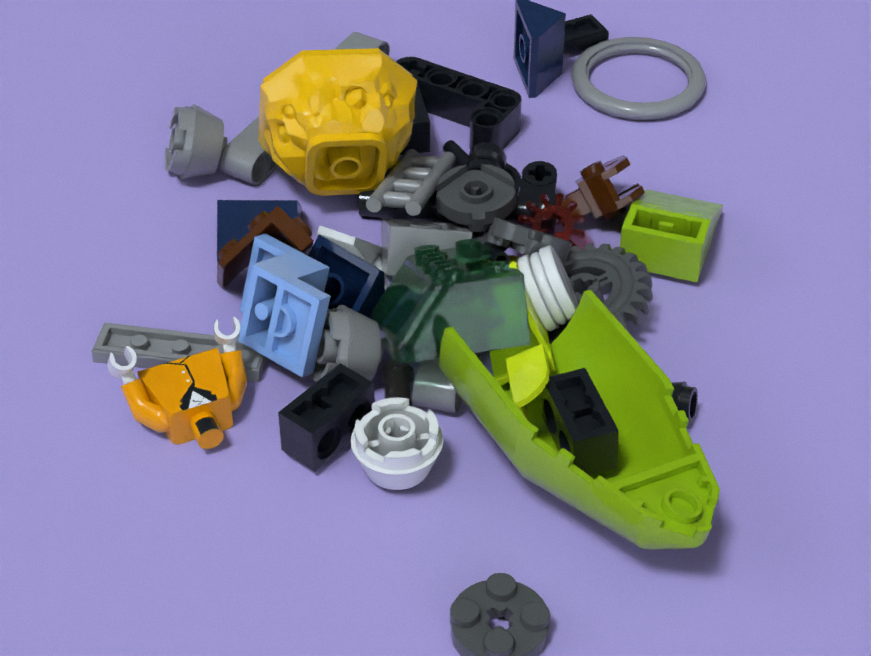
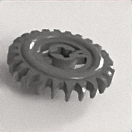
M588 243L581 250L577 245L570 248L565 266L563 267L571 282L578 304L583 292L591 290L626 330L625 320L632 321L635 326L639 327L640 318L637 310H640L643 314H648L647 301L651 302L653 300L651 290L653 283L651 276L648 274L646 264L638 261L636 254L626 253L625 248L622 247L611 249L610 244H601L599 248H595L594 243ZM611 292V294L605 300L603 295ZM569 321L563 325L559 324V328L547 331L549 342L553 339L555 340Z

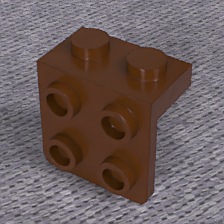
M276 206L269 214L266 211H262L248 225L247 229L249 232L239 242L235 238L230 240L218 253L217 256L220 260L217 263V283L222 288L226 287L249 266L255 236L266 233L308 256L314 241L311 238V230L298 217L291 219L279 206Z

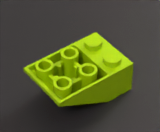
M647 189L630 206L621 230L620 247L625 248L626 253L636 254L638 261L646 264L648 272L698 283L723 205Z

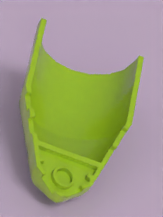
M591 290L583 292L580 303L568 325L550 344L556 371L550 373L549 376L586 368L619 430L617 469L589 476L574 465L575 456L565 448L558 450L542 418V392L527 404L529 422L512 400L510 383L508 382L500 386L454 327L445 328L440 346L439 367L454 390L522 477L639 548L647 550L697 548L705 542L713 526L711 522L714 508L719 498V485L700 444H693L686 429L689 420L685 411H678L672 398L674 387L669 377Z

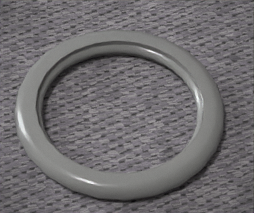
M623 37L599 42L579 55L571 74L576 92L586 103L609 115L634 120L663 119L680 114L691 108L700 99L706 87L705 73L698 60L692 54L666 41L646 37ZM629 53L648 54L666 59L679 66L688 76V85L682 93L670 99L647 103L630 102L616 99L595 88L589 80V71L594 64L607 57Z

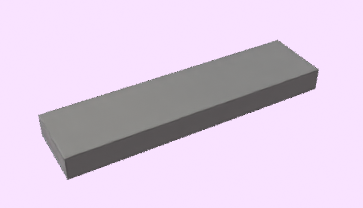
M104 323L91 351L93 362L107 364L110 353H112L118 365L127 366L129 363L124 356L125 346H129L136 352L137 361L135 367L138 368L154 367L214 348H218L220 354L224 353L223 346L216 342L214 335ZM237 341V351L242 350L247 381L260 382L268 358Z

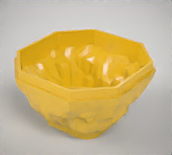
M379 48L302 50L263 79V84L260 85L258 141L262 149L272 157V160L289 176H292L304 185L312 194L319 196L354 195L364 191L376 190L384 180L386 171L396 165L399 154L410 140L413 120L415 119L417 80L410 72Z

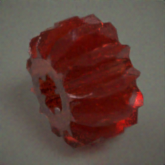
M546 193L539 196L541 210L535 203L528 201L525 207L534 217L526 215L518 217L519 223L544 233L547 229L541 230V222L545 223L551 217L558 219L559 221L556 225L561 224L562 232H556L553 236L571 242V247L576 246V244L569 237L583 239L585 237L584 231L573 228V225L583 223L585 216L578 215L571 218L570 213L576 209L578 204L572 201L565 209L562 208L563 194L561 193L556 195L553 205H550Z

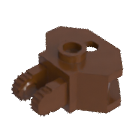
M622 155L604 164L600 160L580 170L579 172L582 177L575 181L578 189L566 194L565 198L561 197L558 200L556 213L561 217L560 219L570 222L591 212L595 219L603 216L604 220H608L625 211L624 206L642 196L645 191L639 183L615 191L609 179L631 165L628 158Z

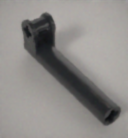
M534 161L524 167L519 195H516V208L504 219L533 230L554 233L557 209L555 193L557 169L554 165L545 161ZM375 190L359 193L358 210L359 216L456 223L437 211V190H435L424 208L416 216L409 215L406 209L385 206L378 212H370L366 207V201Z

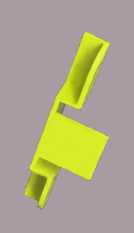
M508 255L510 259L509 264L502 269L495 267L488 260L494 298L505 318V322L486 330L493 376L500 386L508 382L510 383L513 402L530 422L527 404L543 391L549 381V374L555 372L556 369L547 330L543 327L530 302L519 273L517 261L520 257Z

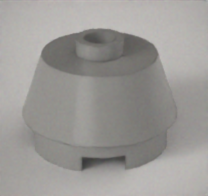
M192 104L191 107H175L169 129H172L169 148L165 149V170L179 175L180 179L214 174L221 154L227 146V137H224L223 120L195 104Z
M345 305L328 309L314 372L310 374L311 380L317 382L341 363L371 381L375 376L383 354V344L378 323Z

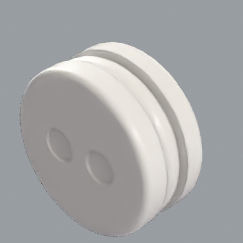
M548 245L539 249V252H534L530 257L527 254L518 258L517 264L522 282L543 327L547 331H552L559 328V324L563 325L570 321L579 304L568 275L554 248Z

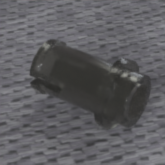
M403 358L389 359L381 368L380 378L384 383V399L394 397L409 399V406H412L411 382L414 380L415 372L407 360Z

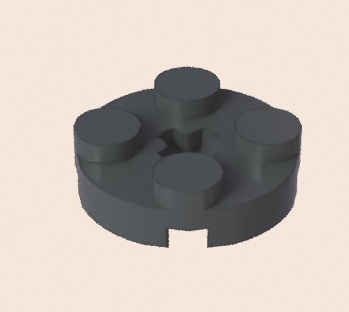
M481 164V170L468 171V165L450 169L438 180L436 195L437 211L453 222L466 225L470 231H485L492 224L494 217L504 219L516 208L514 180L505 170L488 164Z
M497 217L493 218L485 240L509 248L512 241L511 248L515 249V252L523 255L529 254V257L534 252H539V249L550 245L556 251L563 266H565L572 244L567 240Z
M495 573L486 581L469 586L451 604L450 626L452 644L461 656H539L545 649L550 624V611L543 599L533 589L522 583L515 582V579L509 574ZM500 618L508 621L509 628L505 629L500 625L495 628L489 626L491 620Z

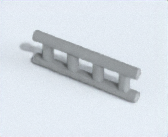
M414 149L407 150L366 201L367 209L375 213L383 206L403 208L411 216L418 215L437 189L440 177L449 171L456 162L455 155L452 152H445L441 157L419 155Z

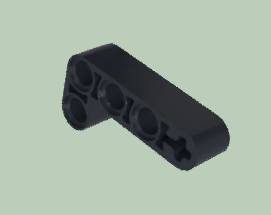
M404 57L396 61L417 79L427 113L470 127V150L475 145L483 142L493 143L503 150L519 133L522 99L518 92L421 58Z

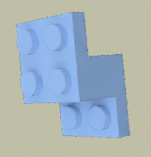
M266 233L255 236L240 312L243 315L238 341L302 378L313 374L331 297L324 293L330 267Z

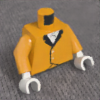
M233 317L235 332L231 335H224L219 331L218 319L214 323V338L218 344L223 346L224 353L220 354L218 348H214L137 371L138 379H136L133 372L137 356L131 347L125 346L124 356L129 363L127 366L118 365L115 362L114 355L110 353L107 363L108 371L112 376L122 379L124 385L120 387L134 419L158 433L164 432L173 444L179 445L196 439L199 446L203 449H211L218 446L224 437L222 431L230 429L233 425L232 411L241 406L247 387L242 350L237 351L236 342L240 337L239 320Z

